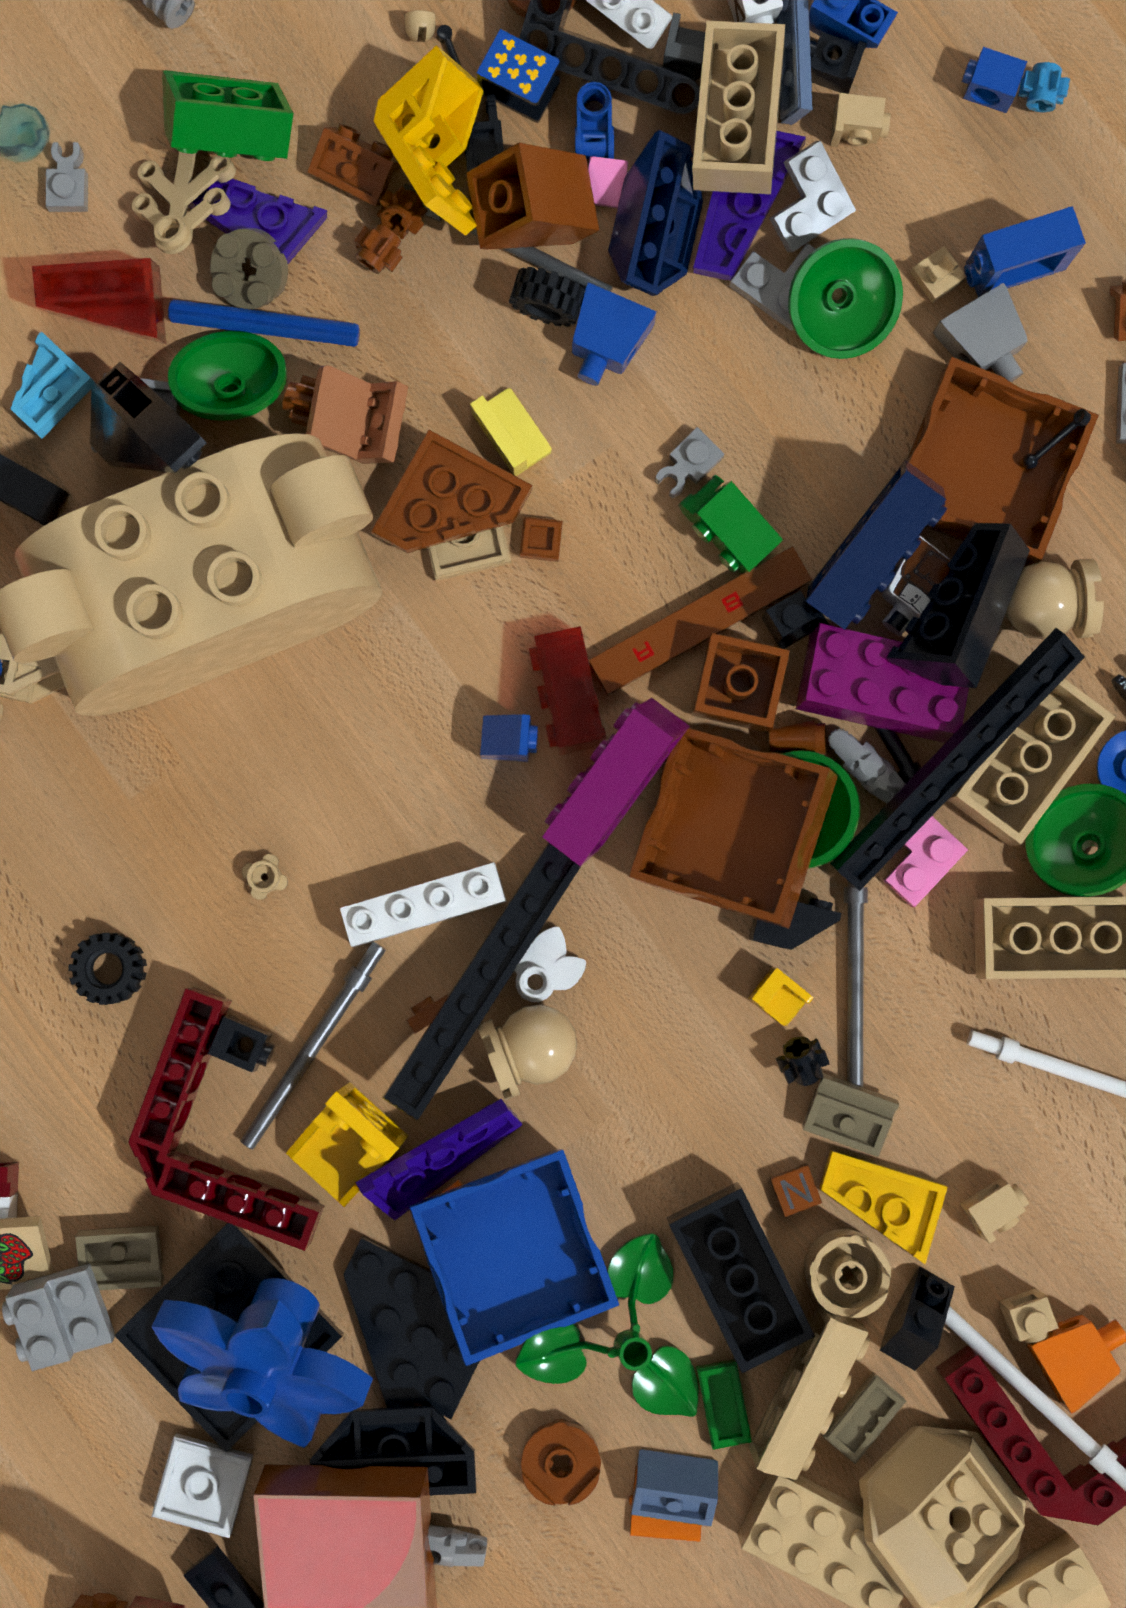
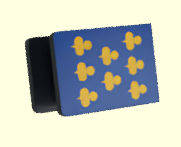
M502 29L497 33L476 73L477 82L484 91L483 96L487 97V95L495 94L497 103L535 123L541 120L560 85V78L555 75L559 67L558 58Z

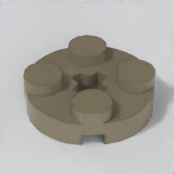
M242 228L221 235L213 249L210 261L214 292L218 296L224 297L230 304L243 309H257L268 305L274 298L279 297L287 283L288 263L284 253L280 254L278 247L274 244L277 241L267 232L257 228ZM247 258L251 259V266L256 268V274L250 275L249 278L242 271V263H245Z

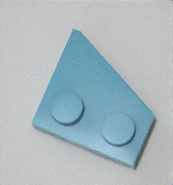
M40 332L35 340V343L38 345L32 365H26L22 376V386L16 392L11 410L43 439L96 383L43 332Z

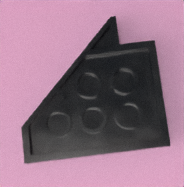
M362 1236L343 1275L387 1408L412 1407L415 1402L423 1406L433 1405L443 1416L452 1419L480 1361L465 1366L431 1270Z

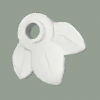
M559 927L549 928L535 938L514 970L517 973V991L528 1001L540 1002L547 999L553 990L570 989L582 977L586 967V960L566 956V943ZM533 974H538L543 979V986L538 990H533L528 986V978Z

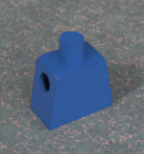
M588 282L572 342V353L584 359L577 377L590 385L598 386L605 369L622 374L653 329L657 311Z

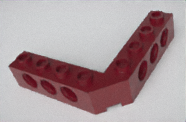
M196 987L185 988L128 1141L135 1158H138L144 1171L145 1181L152 1195L305 1251L312 1242L325 1205L176 1151L211 1057L208 1054L209 1049L232 1001Z
M966 1345L936 1367L941 1377L1025 1494L1028 1501L1040 1515L1098 1526L1126 1506V1491L1106 1473L1101 1475L1090 1463L1085 1466L1080 1464L1064 1476L1061 1474L981 1358L969 1345ZM1125 1436L1117 1443L1111 1441L1107 1446L1118 1456L1116 1460L1126 1469Z

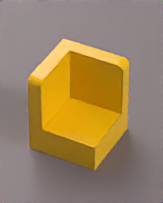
M772 967L748 998L781 1025L787 1026L804 1004H809L814 997L777 967Z

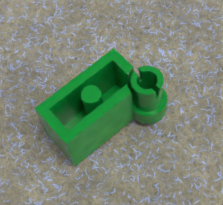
M713 475L712 479L696 494H689L678 506L687 519L693 523L692 528L696 534L706 543L712 541L721 551L718 557L730 571L735 572L737 570L740 574L750 572L783 539L732 481L725 483L715 492L724 481L719 476Z

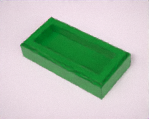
M731 1359L696 1366L712 1449L751 1443L752 1439L736 1360Z

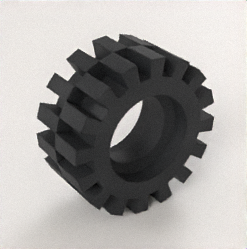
M523 267L518 271L509 303L512 304L514 309L520 310L519 313L530 315L531 319H540L546 324L551 322L555 326L561 327V325L570 327L576 324L585 290L583 287H579L580 284L576 281L570 282L571 278L558 276L557 272L551 271L549 273L544 268L536 270L534 267H527V269Z
M102 933L91 935L88 940H82L78 944L80 948L77 951H73L71 958H74L73 964H69L68 971L73 973V977L69 978L72 985L77 986L76 992L80 996L87 997L86 1001L91 1003L109 1005L128 1000L133 997L132 994L140 990L142 987L140 982L146 978V973H143L144 966H147L146 959H142L141 956L144 952L140 947L134 945V940L124 937L123 934ZM104 953L116 955L122 963V974L112 984L100 982L94 974V963Z

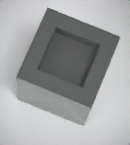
M673 12L663 65L690 74L699 80L702 70L705 32L679 27L681 14Z

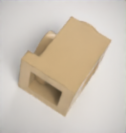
M839 93L834 108L830 146L838 147L840 140H847L855 146H867L871 143L877 144L879 137L887 138L891 114L884 113L886 98Z
M998 1179L961 1202L960 1205L980 1237L990 1244L996 1240L992 1232L998 1230L1001 1233L1014 1227L1020 1221L1018 1216L1026 1212L1024 1207L1029 1205V1202L1016 1183L1010 1186L1006 1181Z
M1036 1288L998 1301L1013 1341L1039 1342L1049 1337V1331L1058 1329L1048 1297Z

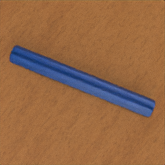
M175 299L170 301L168 307V318L173 323L353 347L358 345L360 328L356 323Z

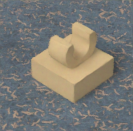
M945 246L915 265L910 271V274L932 303L960 285L967 277Z

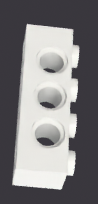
M490 863L340 908L350 945L351 947H356L507 901L496 864Z

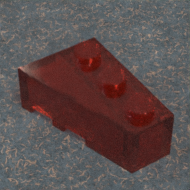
M151 258L32 266L35 305L44 312L166 344L160 266Z
M581 626L534 636L536 647L528 649L533 671L541 670L544 685L537 686L541 709L549 708L552 723L545 725L549 747L557 746L559 756L597 748L604 739H607L605 728L602 727L598 708L599 702L594 690Z

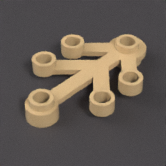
M179 151L174 185L165 177L164 172L155 161L144 162L139 167L137 174L145 187L154 188L170 204L169 215L165 216L159 211V206L150 194H140L132 202V209L138 218L142 221H149L154 226V240L157 247L163 253L176 254L183 251L192 241L194 228L210 214L220 216L229 210L231 202L224 190L212 188L206 192L203 201L186 214L187 206L214 182L225 183L235 176L236 168L230 158L219 155L215 156L210 161L209 166L192 180L196 153L187 154Z

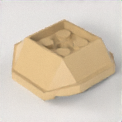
M924 1426L910 1427L859 1480L860 1495L863 1498L865 1542L914 1608H974L1018 1559L1021 1535L1025 1527L1024 1514L1027 1497L978 1432ZM950 1512H952L954 1518L952 1527L949 1522Z

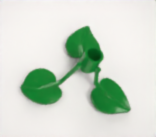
M653 1233L644 1234L629 1240L615 1252L607 1267L616 1297H629L628 1311L631 1323L630 1329L624 1330L616 1336L613 1347L589 1341L580 1342V1332L575 1324H571L566 1327L542 1331L524 1341L515 1359V1365L523 1374L534 1380L550 1384H562L573 1381L585 1371L587 1362L582 1352L583 1349L606 1354L610 1358L618 1357L625 1368L635 1371L631 1383L632 1394L636 1402L643 1409L658 1415L694 1417L697 1413L699 1391L697 1377L691 1361L681 1350L669 1345L659 1347L652 1355L649 1343L639 1333L640 1325L638 1324L635 1307L636 1299L643 1304H654L668 1294L673 1283L672 1264L659 1237Z

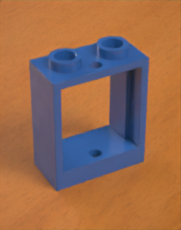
M1073 206L982 235L964 267L967 283L971 288L975 287L978 298L1002 283L1008 289L1066 270L1086 244Z

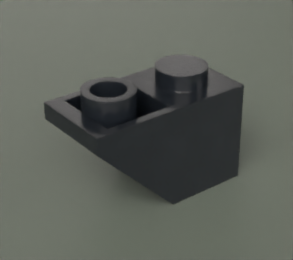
M810 898L808 904L797 903L789 929L754 918L749 940L792 950L839 922L842 913L832 911L833 903Z
M919 1267L889 1318L879 1351L915 1371L939 1347L955 1286Z

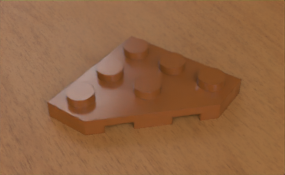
M428 430L371 532L374 536L405 553H411L514 523L533 486L439 434Z

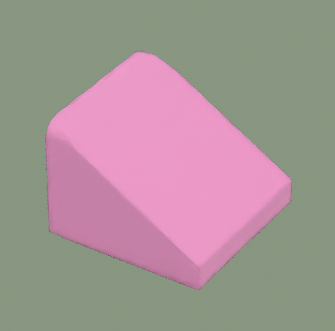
M590 157L588 171L595 206L618 208L624 178L628 170L627 161Z

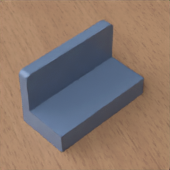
M644 1449L639 1450L637 1479L632 1499L631 1515L712 1526L718 1501V1461Z

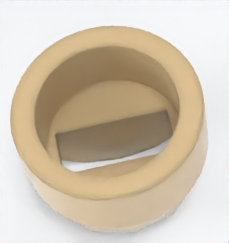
M417 10L404 14L406 33L412 41L417 42L418 35H422L423 42H427L432 38L435 32V14L433 12Z

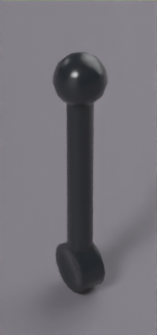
M442 25L437 30L438 39L445 44L449 56L461 66L451 41L453 37L452 29L448 25Z
M1085 409L1078 410L1074 414L1072 422L1034 454L1024 456L1022 461L1024 467L1027 469L1035 468L1038 464V459L1075 428L1086 426L1091 419V414Z

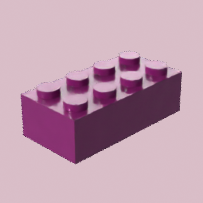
M820 623L809 634L795 709L946 743L963 725L969 688L940 685L889 662L886 658L893 646L900 647L902 644L900 641L848 629L844 630L843 628Z
M652 697L642 704L636 701L631 708L627 707L613 725L618 730L617 733H613L607 741L604 739L590 757L595 762L594 765H590L584 773L581 771L567 789L572 795L568 796L562 804L558 803L545 820L549 828L542 838L580 867L601 849L690 727Z

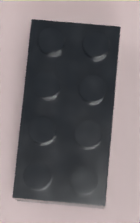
M738 1182L666 1217L742 1373L815 1337Z

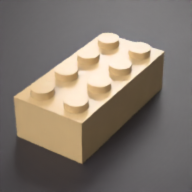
M706 21L692 166L693 190L771 194L784 57L785 24Z
M1064 679L960 786L948 801L1008 846L1021 845L1116 716Z
M1126 897L974 899L976 978H1126Z
M767 1474L738 1532L741 1548L853 1608H898L904 1594L865 1542L863 1508L801 1475L798 1476L797 1480Z

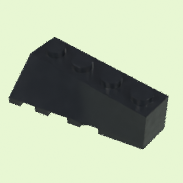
M975 523L948 563V567L951 570L945 579L939 584L935 583L928 593L927 597L930 601L920 617L913 616L905 628L908 635L899 648L893 646L886 658L889 662L940 685L977 688L1030 552V549L1011 524Z

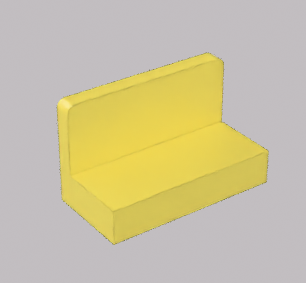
M507 388L488 402L482 395L470 403L473 417L513 475L518 476L551 454V446L511 388Z

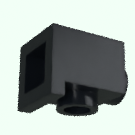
M821 32L818 42L810 40L812 83L840 93L849 94L867 43L859 41L856 44Z
M801 590L767 609L762 616V620L777 645L782 649H786L807 637L815 629L812 623L817 618L810 605L806 602Z
M232 1015L223 1017L208 1054L249 1072H255L259 1065L264 1067L268 1065L274 1052L275 1044L269 1042L272 1033L241 1021ZM243 1037H249L253 1041V1048L250 1052H245L240 1047V1041Z

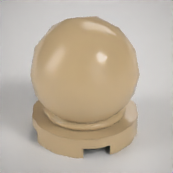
M1078 559L1073 561L1070 571L1061 564L1039 562L1024 567L1007 608L1006 617L1027 638L1044 640L1055 628L1063 633H1067L1072 628L1077 638L1094 637L1093 634H1099L1101 630L1104 601H1096L1094 582H1102L1098 564L1095 559Z
M544 1005L526 1006L511 1014L502 1028L498 1026L495 1029L492 1019L480 1023L478 1026L481 1039L486 1047L487 1055L505 1100L520 1095L517 1085H520L522 1081L534 1085L553 1082L568 1071L576 1054L578 1044L575 1028L568 1017L555 1008Z

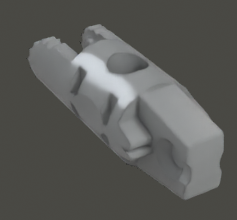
M839 727V729L835 728L834 731H831L828 739L829 746L845 762L842 767L850 775L857 778L869 793L874 794L887 804L905 785L904 781L894 770L895 767L879 756L875 748L867 741L861 744L852 734H848V731H845L844 728L840 729Z
M429 1525V1545L435 1565L448 1567L484 1566L487 1537L460 1531L458 1528Z

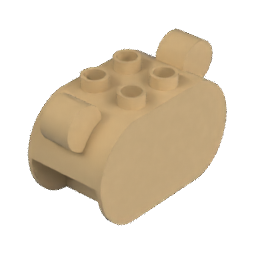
M283 434L245 442L202 458L186 469L181 467L176 473H165L69 512L30 535L18 547L14 557L22 578L0 589V627L14 662H35L54 656L76 713L85 716H98L148 705L327 633L353 620L371 608L381 598L382 589L358 531L366 527L373 520V514L350 458L345 455L327 457L319 438L309 434Z

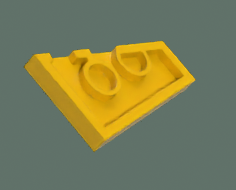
M830 1150L819 1189L909 1252L923 1264H926L948 1187Z

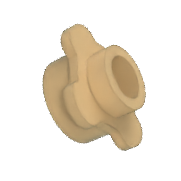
M267 854L263 857L262 861L254 864L248 863L242 868V876L247 879L249 886L252 888L251 895L257 900L265 899L267 894L274 890L282 891L287 887L288 879L281 874L278 868L279 860L275 855ZM263 873L268 874L266 881L261 879Z

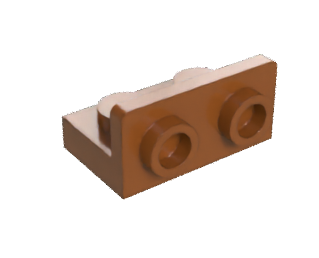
M339 123L338 128L325 127L307 172L375 207L380 206L379 200L386 192L394 169L401 168L389 146L378 141H373L371 145L359 139L361 133L358 130L345 124Z

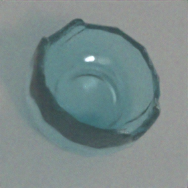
M24 103L11 107L3 105L0 114V156L15 163L33 160L49 142V123L36 107Z

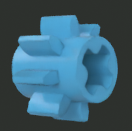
M1037 63L1033 66L1032 71H1025L1024 78L1021 79L1018 96L1027 97L1026 106L1032 111L1051 112L1055 109L1056 104H1063L1064 97H1067L1070 78L1061 77L1062 68L1055 63Z

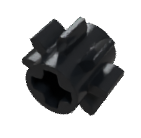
M802 1036L787 1041L783 1045L784 1056L776 1058L780 1071L784 1074L787 1083L790 1084L795 1081L802 1086L812 1085L820 1078L822 1079L821 1067L829 1065L828 1057L825 1050L821 1048L819 1040L814 1039L810 1041Z

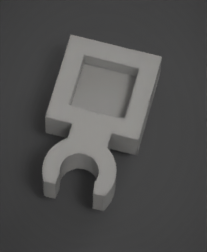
M53 142L51 155L57 163V169H46V208L49 212H88V173L85 169H77L84 160L83 150L78 142H73L72 155L62 157L61 146L58 142Z
M697 427L670 453L669 458L675 465L662 468L657 473L655 482L659 484L666 477L674 478L677 485L669 493V496L673 499L681 494L685 480L688 477L697 485L724 458L725 454Z

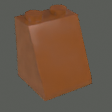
M519 142L466 173L474 219L477 224L476 230L480 249L571 245L600 231L586 155Z

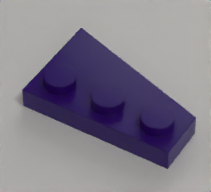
M235 179L225 183L214 182L188 205L190 209H193L203 201L207 191L212 188L223 189L231 202L229 210L220 216L210 214L206 220L225 234L242 228H257L267 232L277 241L274 244L278 247L280 254L284 253L288 264L328 218L327 210L316 206L311 209L294 203L292 198L280 195L278 198L257 191L255 186Z

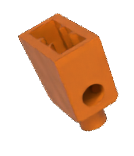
M1077 1315L1057 1323L1058 1329L1049 1331V1337L1042 1341L1026 1343L1023 1340L1059 1402L1071 1414L1079 1410L1119 1375L1121 1371L1110 1353L1126 1343V1333L1116 1319L1097 1330L1084 1315Z

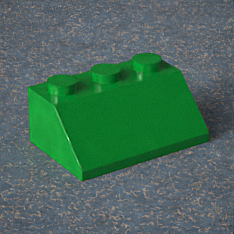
M163 70L164 131L170 147L187 154H195L198 150L213 151L219 156L228 158L236 157L237 154L252 155L254 158L262 161L288 158L294 113L278 83Z

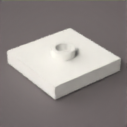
M176 1433L173 1437L151 1517L230 1538L253 1454L232 1448L225 1452L217 1444Z

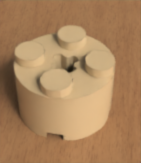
M851 1228L829 1231L821 1235L811 1245L804 1258V1273L807 1285L817 1301L828 1312L843 1317L861 1318L875 1312L885 1302L891 1280L890 1263L884 1252L863 1233ZM847 1265L852 1269L851 1272L853 1274V1277L848 1281L842 1276L843 1273L841 1271Z

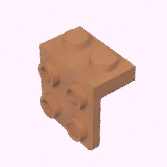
M330 365L321 366L317 372L306 434L319 438L324 449L339 455H345L362 464L392 463L395 460L398 449V439L406 407L408 386L398 381L371 384Z

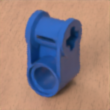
M599 82L586 83L577 94L575 153L586 155V159H590L592 156L614 159L612 98L608 88ZM589 101H598L603 105V108L592 112L587 110L584 105Z

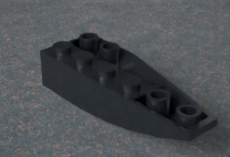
M119 362L91 388L90 445L110 466L176 473L181 467L186 469L193 465L201 456L202 451L200 449L207 444L206 441L123 363Z

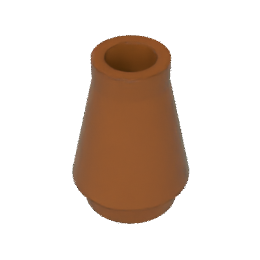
M814 719L780 728H772L769 731L770 752L811 751L825 755V723H816Z

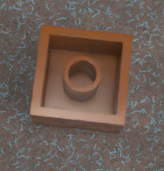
M712 633L708 640L691 716L768 733L774 725L790 650Z

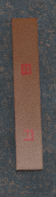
M792 546L754 567L750 572L738 576L591 658L588 662L608 696L705 642L712 633L719 634L807 585L812 581V578Z

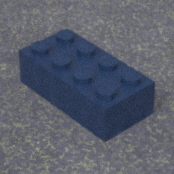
M904 460L810 583L806 602L844 630L851 621L857 625L870 609L869 601L875 590L877 589L882 593L895 577L896 573L893 570L896 567V563L901 557L907 561L921 543V540L918 539L921 531L926 525L933 528L946 512L944 488Z

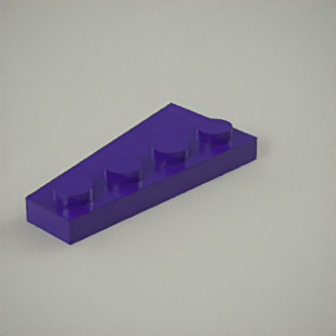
M777 131L771 194L712 191L693 266V273L727 281L732 280L789 174L783 162L802 150L806 141L805 136Z
M500 1099L355 1183L363 1196L395 1221L409 1211L408 1205L425 1199L523 1124L512 1109Z

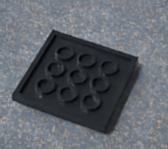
M227 1223L114 1335L225 1452L257 1420L240 1415L234 1411H214L180 1402L178 1387L188 1364L179 1360L166 1349L151 1326L164 1300L184 1301L205 1306L238 1323L242 1312L250 1306L256 1290L262 1281L270 1278H279L294 1282L243 1228ZM319 1309L304 1348L327 1352L344 1333Z

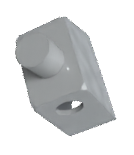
M1004 283L940 320L933 332L954 358L987 371L993 369L995 374L1004 377L1010 382H1013L1023 374L1013 355L1021 351L1028 342V339Z

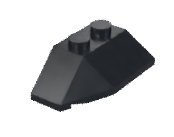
M433 1405L355 1409L349 1412L310 1459V1465H323L337 1469H358L368 1466L428 1467L430 1496L474 1494L477 1492L475 1449Z

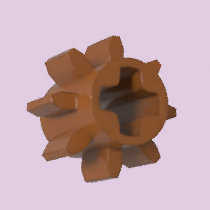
M400 186L394 194L388 190L379 200L382 208L376 213V216L381 218L382 225L389 228L397 236L399 235L400 239H404L409 232L416 235L423 227L424 223L421 219L428 211L423 207L422 200L417 193L405 190L403 186Z
M378 224L372 230L364 226L354 240L357 244L355 247L359 249L355 255L356 259L373 273L379 274L385 267L393 272L403 258L400 255L402 251L398 249L401 244L400 238L382 224Z
M302 375L300 383L289 382L284 394L282 408L290 412L289 418H291L292 423L307 427L316 382L315 378Z

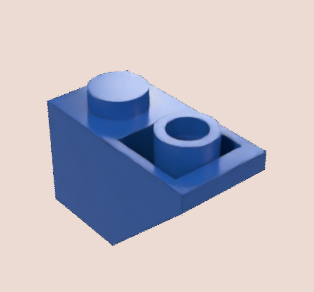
M814 0L809 11V30L819 36L821 32H825L856 44L862 41L867 43L865 48H878L898 12L877 0Z
M530 715L483 716L480 749L482 759L528 762L529 753L537 754L538 726L531 725Z

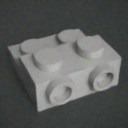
M90 1263L14 1284L5 1298L6 1301L2 1304V1314L8 1326L15 1325L19 1335L15 1343L17 1356L21 1362H29L31 1371L70 1361L74 1353L112 1343L115 1338V1332Z

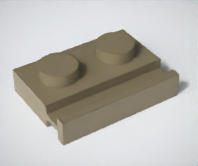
M822 1073L823 1078L820 1080L803 1121V1130L879 1157L893 1122V1116L899 1107L898 1100Z
M159 1226L79 1230L76 1234L78 1266L90 1263L99 1290L162 1286L164 1274L162 1275Z

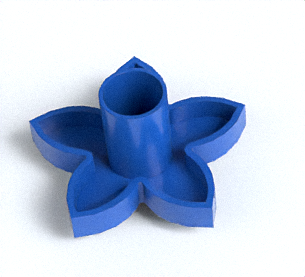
M270 1278L262 1281L256 1290L250 1306L242 1312L238 1323L205 1306L184 1301L164 1300L151 1326L166 1349L179 1360L188 1364L178 1387L180 1402L202 1409L234 1411L240 1415L255 1418L267 1430L302 1448H305L312 1440L321 1414L348 1413L362 1407L373 1377L336 1355L316 1349L304 1348L320 1305L317 1298L308 1289L285 1279Z

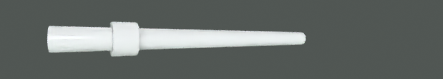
M971 1030L969 1033L967 1045L993 1053L998 1060L1010 1064L1017 1061L1126 1098V1081L1022 1047L1019 1041L1005 1036L998 1039Z
M949 1307L945 1324L1090 1458L1088 1463L1101 1475L1106 1473L1126 1491V1469L1116 1460L1118 1456L1105 1444L1100 1446L956 1311Z

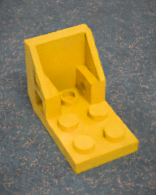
M436 45L378 99L373 122L423 204L466 236L477 226L469 213L473 207L460 190L454 189L452 183L455 181V178L447 166L467 148L484 91L474 77ZM440 140L438 146L431 149V147Z
M351 1082L344 1085L325 1103L327 1106L285 1153L343 1207L360 1191L355 1182L381 1168L409 1136Z

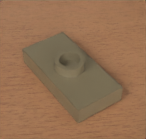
M872 1372L832 1421L823 1437L856 1464L905 1404L906 1400L876 1373Z

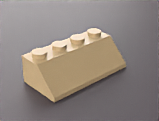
M820 1303L809 1323L815 1337L798 1346L749 1445L756 1469L792 1480H797L801 1470L806 1472L811 1466L816 1453L813 1445L819 1433L824 1435L828 1431L834 1416V1412L831 1409L837 1396L843 1398L852 1380L849 1372L855 1360L860 1362L863 1359L870 1340L866 1338L869 1332L863 1324L849 1317L830 1313Z
M1066 1532L1013 1564L974 1608H1108L1111 1604L1100 1580L1080 1546Z

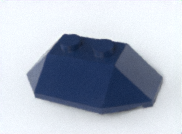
M662 130L654 133L624 178L608 249L621 282L651 296L658 295L664 289L687 275L703 204L701 191L693 190V162L691 160L693 153L691 145Z

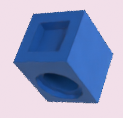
M983 46L977 61L969 59L961 82L968 85L963 99L1007 113L1016 96L1028 61Z

